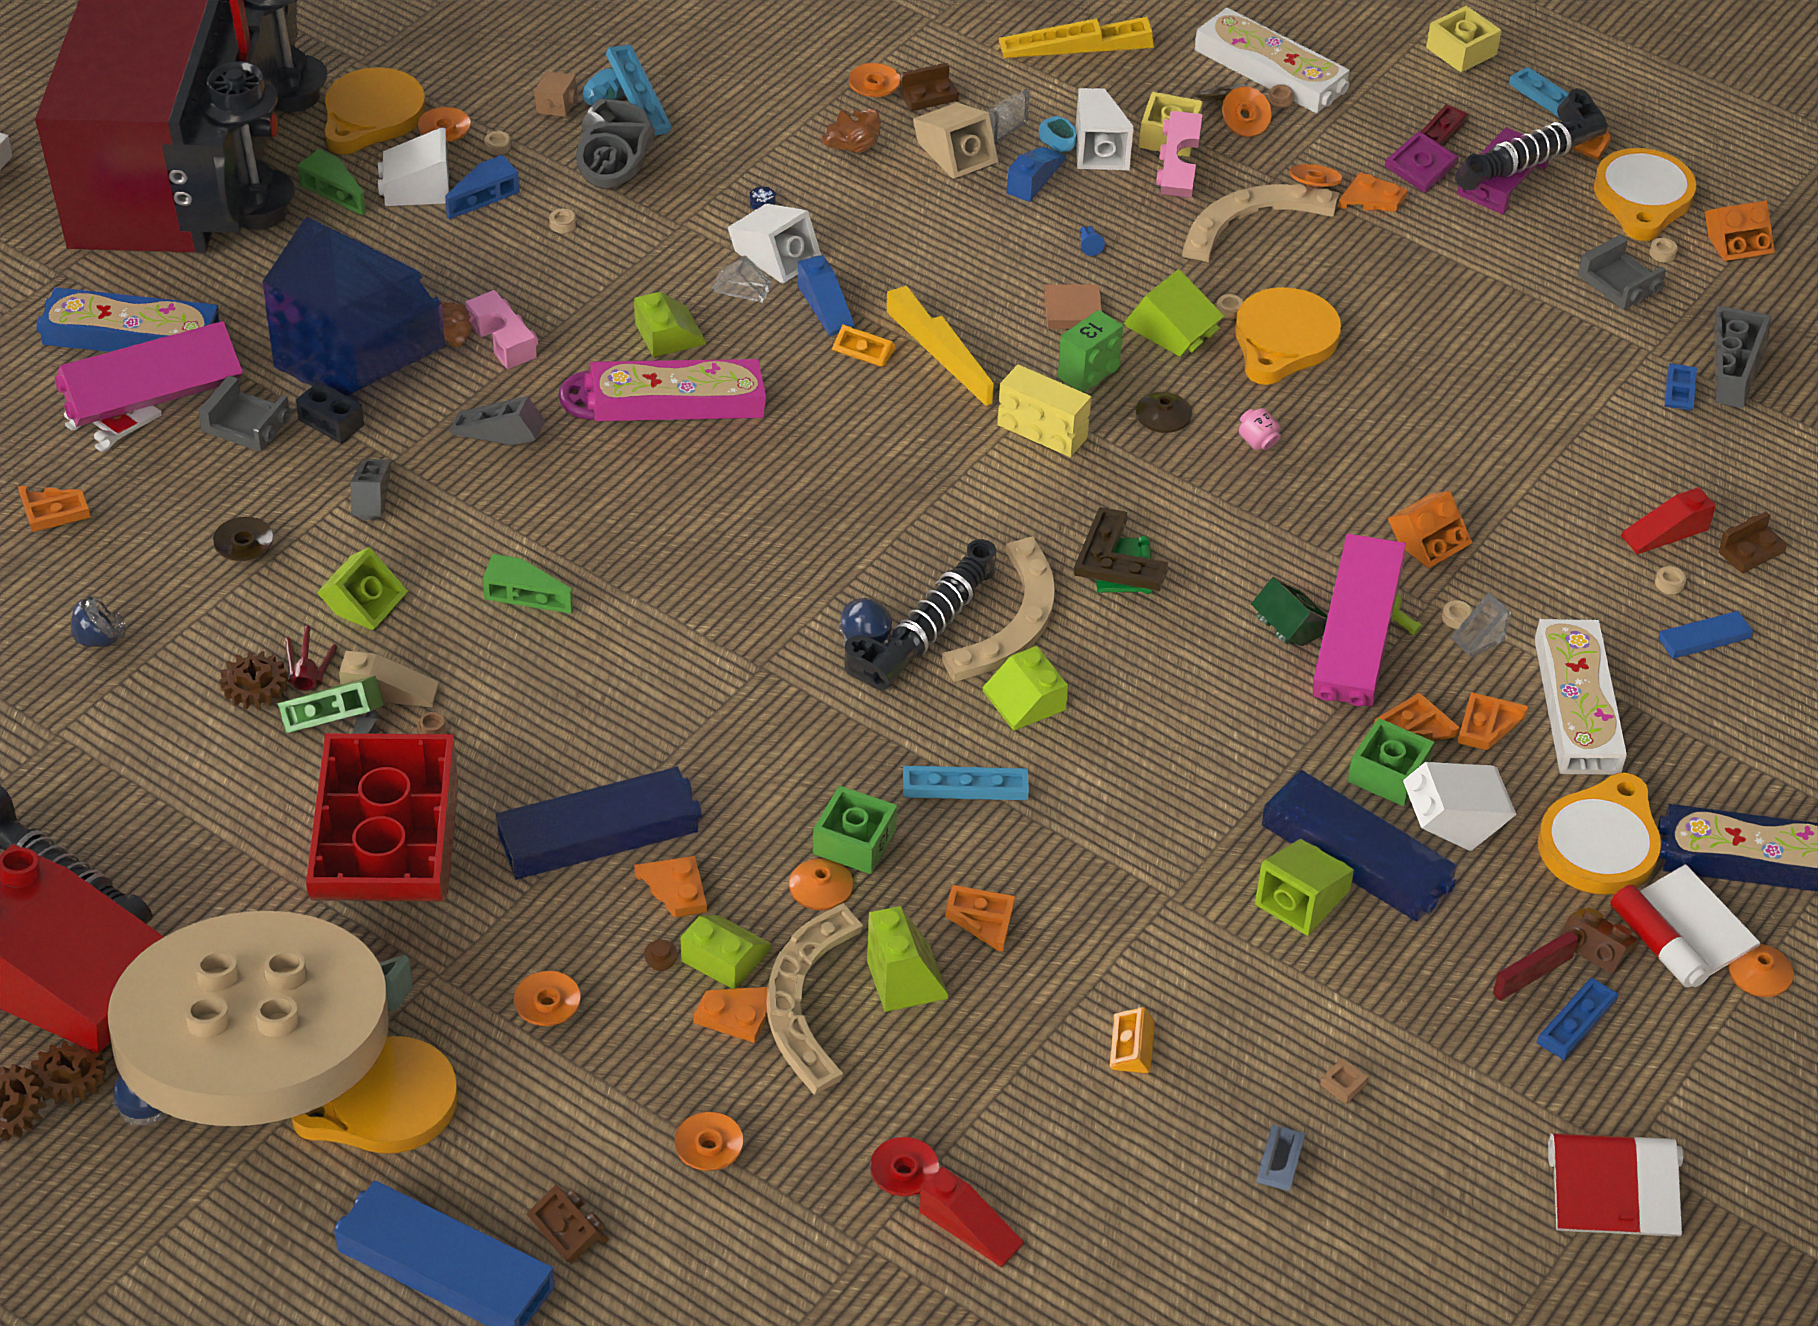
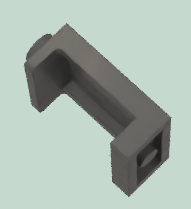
M1618 235L1582 255L1578 276L1624 310L1640 303L1646 297L1658 293L1664 286L1666 269L1660 267L1652 272L1625 253L1628 240L1622 235Z
M227 376L198 410L202 432L260 452L269 442L274 440L276 433L283 425L289 422L291 417L287 396L281 395L273 403L240 392L238 379Z

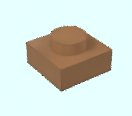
M1342 1058L1321 1077L1320 1086L1347 1104L1367 1085L1368 1076Z

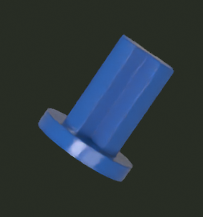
M1091 225L1088 228L1085 226L1081 227L1082 234L1080 237L1082 240L1080 245L1082 251L1088 256H1095L1101 253L1105 247L1103 237L1096 233Z

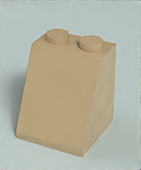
M956 102L913 118L918 144L952 178L955 179L998 162L989 112Z

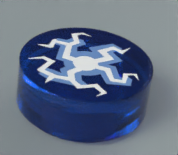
M756 187L752 189L749 194L750 206L757 210L765 204L775 205V191L769 187Z

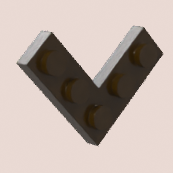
M1099 507L1074 566V576L1160 591L1168 572V562L1114 553L1128 521L1127 512Z

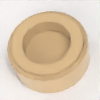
M494 131L487 134L484 138L485 150L490 154L502 155L511 149V138L505 132Z
M568 209L553 211L549 216L550 228L557 233L573 231L576 228L575 213Z
M1658 238L1652 241L1649 254L1656 261L1671 262L1676 258L1678 246L1668 238Z
M1223 295L1218 298L1216 308L1224 315V319H1237V313L1243 300L1236 295Z
M1666 566L1658 570L1655 585L1666 594H1678L1684 589L1686 575L1676 567Z
M1450 601L1443 608L1442 620L1451 628L1463 629L1470 625L1473 610L1470 605L1463 601Z

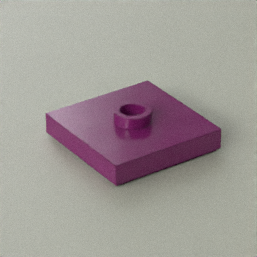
M1418 131L1385 160V167L1426 193L1459 163V157Z

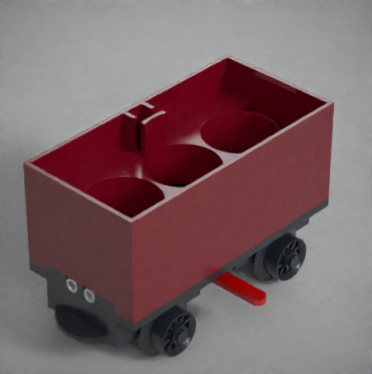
M298 0L78 1L35 117L67 249L206 253L212 232L240 233L242 226L254 230L267 229L284 220L287 215V205L295 195L294 182L287 174L270 168L261 160L267 138L275 137L278 132V118L275 111L277 109L291 113L311 108L318 102L320 88L323 87L327 80V68L322 61L311 55L304 54L295 47L298 37L296 24Z

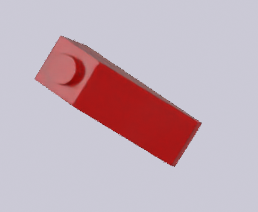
M1700 487L1694 488L1667 500L1621 533V537L1637 555L1708 531L1716 505Z
M943 1166L921 1188L919 1212L1001 1268L1023 1246V1240L972 1186Z

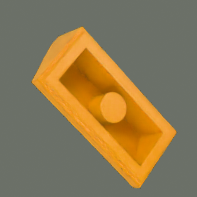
M842 324L832 350L883 368L896 347L893 341Z
M1145 1007L1115 1014L1110 1068L1112 1070L1149 1073L1151 1071L1155 1022Z

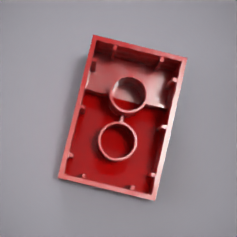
M12 844L0 855V1009L94 1053L101 1052L111 1042L108 1009L114 987L127 967L142 952L164 938V936L68 868L37 855L31 849Z

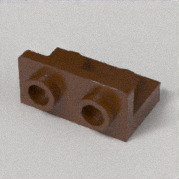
M947 63L900 74V95L911 111L959 101V92L949 78L950 67Z
M1767 512L1758 516H1752L1746 522L1736 527L1728 528L1722 535V542L1718 553L1742 574L1786 551L1787 543L1768 527L1771 515Z
M556 1184L526 1214L561 1256L572 1265L596 1240L605 1244L609 1238L602 1231L606 1227L605 1224L592 1211L587 1214L582 1208L585 1201L572 1188L565 1191Z

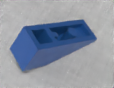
M1045 147L1020 154L1008 168L1007 194L1031 202L1065 161L1066 155Z
M503 155L479 163L445 196L448 219H453L520 193L518 171Z
M824 255L798 261V287L828 335L834 336L839 334L842 324L855 328L836 275Z

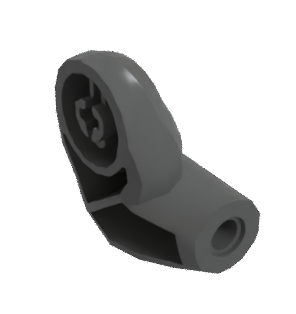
M599 99L588 110L582 122L583 134L581 135L576 152L578 169L589 184L601 189L616 187L636 176L643 166L645 153L652 144L655 135L654 127L644 109L631 103L617 100Z

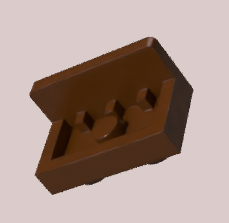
M1582 908L1572 913L1561 935L1572 931L1578 937L1575 953L1609 973L1616 972L1622 958L1635 950L1639 939L1631 935L1632 932L1625 926L1620 924L1613 925L1603 919V914L1595 909Z

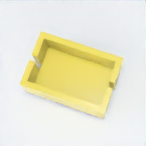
M1019 364L1000 383L999 402L1001 404L998 408V426L1068 457H1071L1088 438V416L1090 415L1091 407L1090 395Z

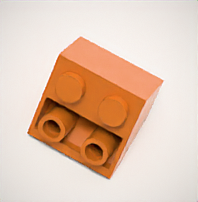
M1767 200L1705 211L1708 238L1723 261L1775 253Z
M1451 491L1429 494L1388 518L1397 541L1406 543L1405 550L1427 568H1431L1472 544Z

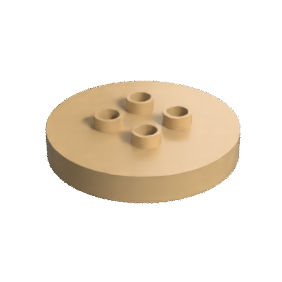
M249 911L222 915L196 922L165 936L147 948L127 967L114 987L109 1002L108 1022L117 1069L128 1087L140 1099L166 1114L183 1120L216 1126H247L276 1122L307 1113L325 1105L353 1087L370 1070L381 1054L388 1034L389 1013L385 978L381 966L371 950L356 936L333 923L312 916L283 911Z

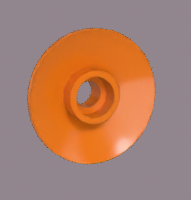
M880 63L862 64L854 68L849 74L850 87L855 92L869 97L889 95L900 84V77L897 71L890 66Z
M1244 86L1232 90L1225 97L1222 105V115L1225 123L1234 133L1244 137H1253L1261 134L1268 127L1271 121V107L1267 98L1260 91ZM1240 111L1245 112L1246 115H1247V118H1244V117L1241 115Z
M452 107L431 109L425 112L418 121V130L421 135L439 128H445L447 142L462 138L469 132L471 127L469 116L465 112Z
M1300 164L1290 169V176L1307 187L1322 189V187L1334 186L1342 181V175L1338 171L1326 166Z
M818 858L803 862L794 869L790 876L789 888L793 898L804 907L813 910H830L849 899L853 891V878L844 865L829 859Z
M1760 944L1757 948L1728 965V972L1733 982L1745 992L1759 997H1773L1784 993L1791 986L1794 977L1793 967L1788 958L1779 950L1764 944Z
M541 971L529 975L519 983L514 993V1006L517 1013L527 1022L539 1026H553L565 1022L576 1013L580 1005V990L576 982L563 973Z
M702 1112L687 1118L678 1127L674 1140L675 1149L679 1158L692 1168L703 1171L719 1170L727 1167L738 1158L743 1148V1134L739 1125L730 1117L717 1112Z

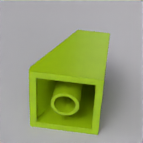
M1178 269L1145 295L1124 324L1131 330L1180 357L1188 350L1193 353L1204 342L1202 340L1203 337L1210 339L1220 329L1217 324L1224 315Z
M1299 839L1261 863L1255 905L1309 936L1350 891L1354 869L1321 851L1317 846Z
M898 906L869 912L867 963L884 1011L888 1012L948 999V993L931 946L903 908Z

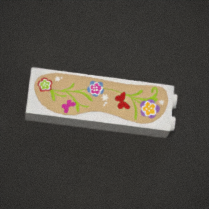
M1225 8L1197 29L1195 51L1270 90L1280 84L1288 86L1294 95L1293 102L1315 113L1330 106L1337 97L1344 95L1348 90L1349 69L1229 8Z
M1539 619L1535 645L1560 774L1614 775L1622 773L1627 753L1599 620Z

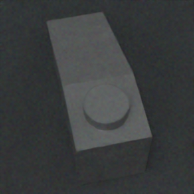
M525 396L460 411L449 431L452 435L515 445L524 442L530 443L536 440L545 420L530 398Z
M391 459L361 460L351 480V516H359L362 520H374L377 516L382 515L386 503Z

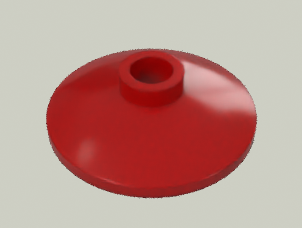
M896 1137L883 1142L875 1149L870 1160V1172L875 1183L884 1191L897 1196L920 1194L923 1185L939 1170L938 1158L933 1149L923 1141L911 1137Z

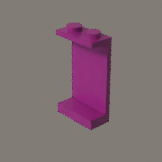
M1505 127L1479 155L1490 152V149L1499 143H1511L1513 138L1521 139L1524 134ZM1549 160L1542 164H1536L1532 168H1525L1521 172H1515L1509 177L1498 176L1483 182L1472 191L1465 190L1458 185L1457 195L1503 215L1508 210L1513 190L1536 166L1546 169Z

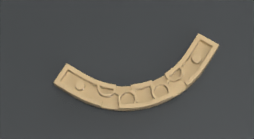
M1302 184L1264 185L1237 190L1213 202L1198 215L1189 230L1182 257L1209 262L1214 244L1221 232L1228 227L1229 221L1235 217L1240 219L1257 213L1258 209L1271 206L1273 210H1299L1333 217L1338 203L1339 192L1307 187Z
M1033 536L1006 543V553L1016 568L1024 589V599L1019 612L1003 630L994 636L970 646L942 653V662L953 682L1000 668L1010 656L1023 651L1025 648H1031L1046 629L1053 610L1054 580L1050 565Z
M844 903L810 920L791 936L790 941L778 954L767 987V1015L776 1044L785 1060L814 1095L840 1082L843 1073L817 1043L808 1027L805 1016L801 1013L802 986L806 974L818 958L833 947L861 933L863 925Z

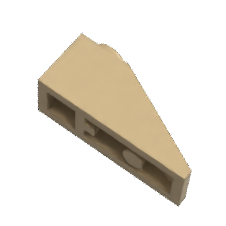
M346 651L339 671L341 685L376 676L380 694L385 703L433 708L439 688V681L374 653Z

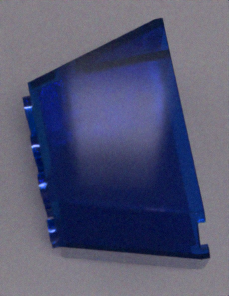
M309 217L303 220L262 281L274 367L310 386L320 381L329 387L335 388L345 396L442 349L445 346L442 303L437 296L432 299L419 280L422 276L418 270Z

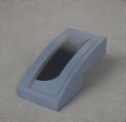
M1272 1125L1256 1183L1290 1191L1306 1133Z

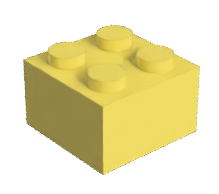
M1466 5L1430 23L1426 48L1462 73L1497 55L1502 30Z
M1152 92L1141 122L1139 148L1160 151L1161 144L1167 143L1168 136L1163 135L1164 119L1170 120L1171 111L1201 114L1203 101ZM1193 147L1181 149L1177 156L1190 157Z

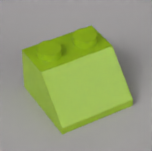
M662 292L634 298L635 324L653 357L705 345V339L686 305Z
M368 547L351 555L318 590L317 594L337 616L373 630L406 595L408 590L377 554Z
M1034 646L1010 656L983 686V692L1011 729L1015 731L1065 711L1068 684L1041 650Z
M700 915L681 936V961L731 989H737L772 949V943L720 915Z

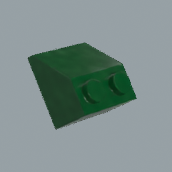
M1275 577L1269 580L1251 603L1258 611L1256 617L1270 627L1272 625L1277 629L1275 635L1288 645L1290 642H1293L1299 646H1304L1324 635L1328 615L1302 590Z

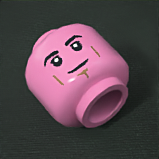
M1264 408L1255 411L1249 409L1240 418L1242 423L1239 427V434L1254 450L1263 449L1266 451L1273 447L1281 437L1279 434L1280 424Z

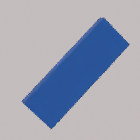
M1735 611L1660 631L1658 639L1672 659L1750 639L1753 630L1740 612Z
M1591 977L1541 1032L1536 1043L1562 1060H1565L1616 1003L1619 994Z

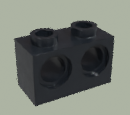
M320 381L296 399L298 420L340 444L364 426L362 404Z

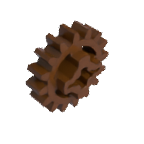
M249 651L246 658L236 655L237 662L227 661V669L221 670V691L224 692L226 700L232 699L233 706L243 703L244 709H248L250 704H255L256 709H260L261 703L264 702L271 706L273 705L272 698L281 699V691H287L288 689L287 669H284L283 661L276 662L274 654L265 658L264 651H261L258 656H253V653Z
M63 1041L60 1048L53 1044L49 1045V1053L40 1051L38 1053L39 1060H32L31 1062L32 1071L35 1072L36 1076L43 1079V1083L39 1087L47 1090V1094L42 1097V1100L46 1101L53 1097L56 1105L62 1099H67L69 1105H72L74 1098L77 1097L86 1101V1093L97 1094V1085H104L106 1067L105 1061L102 1059V1053H94L77 1044L69 1046L67 1041Z
M12 1064L10 1069L4 1066L0 1067V1138L9 1141L11 1136L21 1139L23 1129L32 1132V1121L42 1120L41 1115L38 1114L39 1109L47 1107V1104L41 1101V1097L47 1094L46 1089L39 1087L43 1083V1079L36 1076L34 1071L26 1067L22 1068L16 1064Z

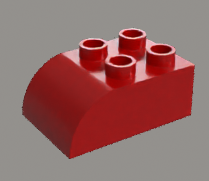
M325 733L306 876V887L310 900L444 902L446 900L450 882L458 795L454 734Z

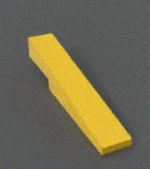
M1147 17L1099 26L1098 19H1092L999 38L1003 58L1154 48L1152 30Z
M908 286L887 291L886 312L984 405H991L994 383L943 316L931 318Z

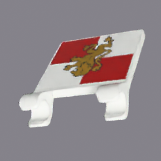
M149 406L92 422L102 429L94 434V438L99 441L98 444H95V448L101 452L108 451L118 439L162 416L161 411L155 406ZM65 411V418L70 420L65 423V426L72 431L77 430L80 426L76 427L73 419H69Z

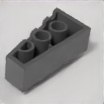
M1716 306L1714 328L1715 403L1744 407L1769 341L1771 315Z

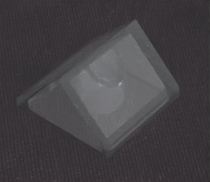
M1027 88L996 102L985 110L989 112L995 145L1028 122L1030 92Z

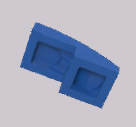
M1669 363L1664 407L1693 410L1697 367Z

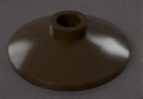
M1245 84L1203 90L1195 93V97L1214 101L1215 106L1223 105L1225 97L1232 90L1244 87Z
M1155 392L1139 400L1136 406V416L1139 422L1146 428L1156 432L1170 433L1179 431L1189 424L1192 417V409L1185 399L1176 394Z
M237 517L228 520L217 528L213 536L215 550L224 558L234 561H247L260 557L269 550L273 543V532L266 522L254 517Z

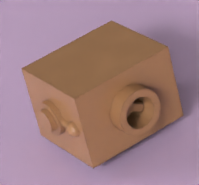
M546 71L533 91L536 111L540 114L566 117L573 104H576L578 100L576 77L573 74Z

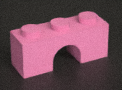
M1171 111L1170 120L1164 119L1163 135L1168 136L1167 143L1161 144L1159 160H1164L1163 170L1158 169L1156 185H1161L1160 194L1192 198L1196 164L1182 162L1178 158L1177 153L1185 147L1198 148L1202 114Z
M495 290L465 301L468 315L471 317L469 322L472 329L480 338L492 334L494 354L507 370L537 358L536 346L538 345V339L535 332L526 327L521 316L515 314L510 308L508 301L505 298L502 299Z

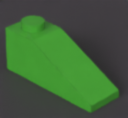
M317 149L298 165L300 186L362 216L366 213L364 192L339 158Z
M492 554L483 577L485 600L572 613V589L522 558Z
M376 676L352 681L278 703L286 733L370 712L384 705Z

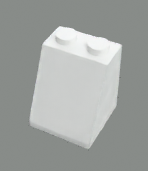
M1079 88L1075 127L1077 136V169L1129 170L1133 138L1132 123L1105 89Z
M445 128L436 129L383 151V162H378L379 178H383L378 179L379 195H384L385 206L446 204L445 196L449 193V166Z
M765 204L727 227L735 252L780 283H785L798 275V261L821 255L808 210Z
M1425 762L1403 780L1421 828L1469 851L1476 848L1516 815L1497 767L1492 765Z

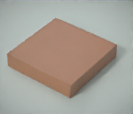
M1044 284L1047 329H1071L1097 310L1102 311L1099 284Z

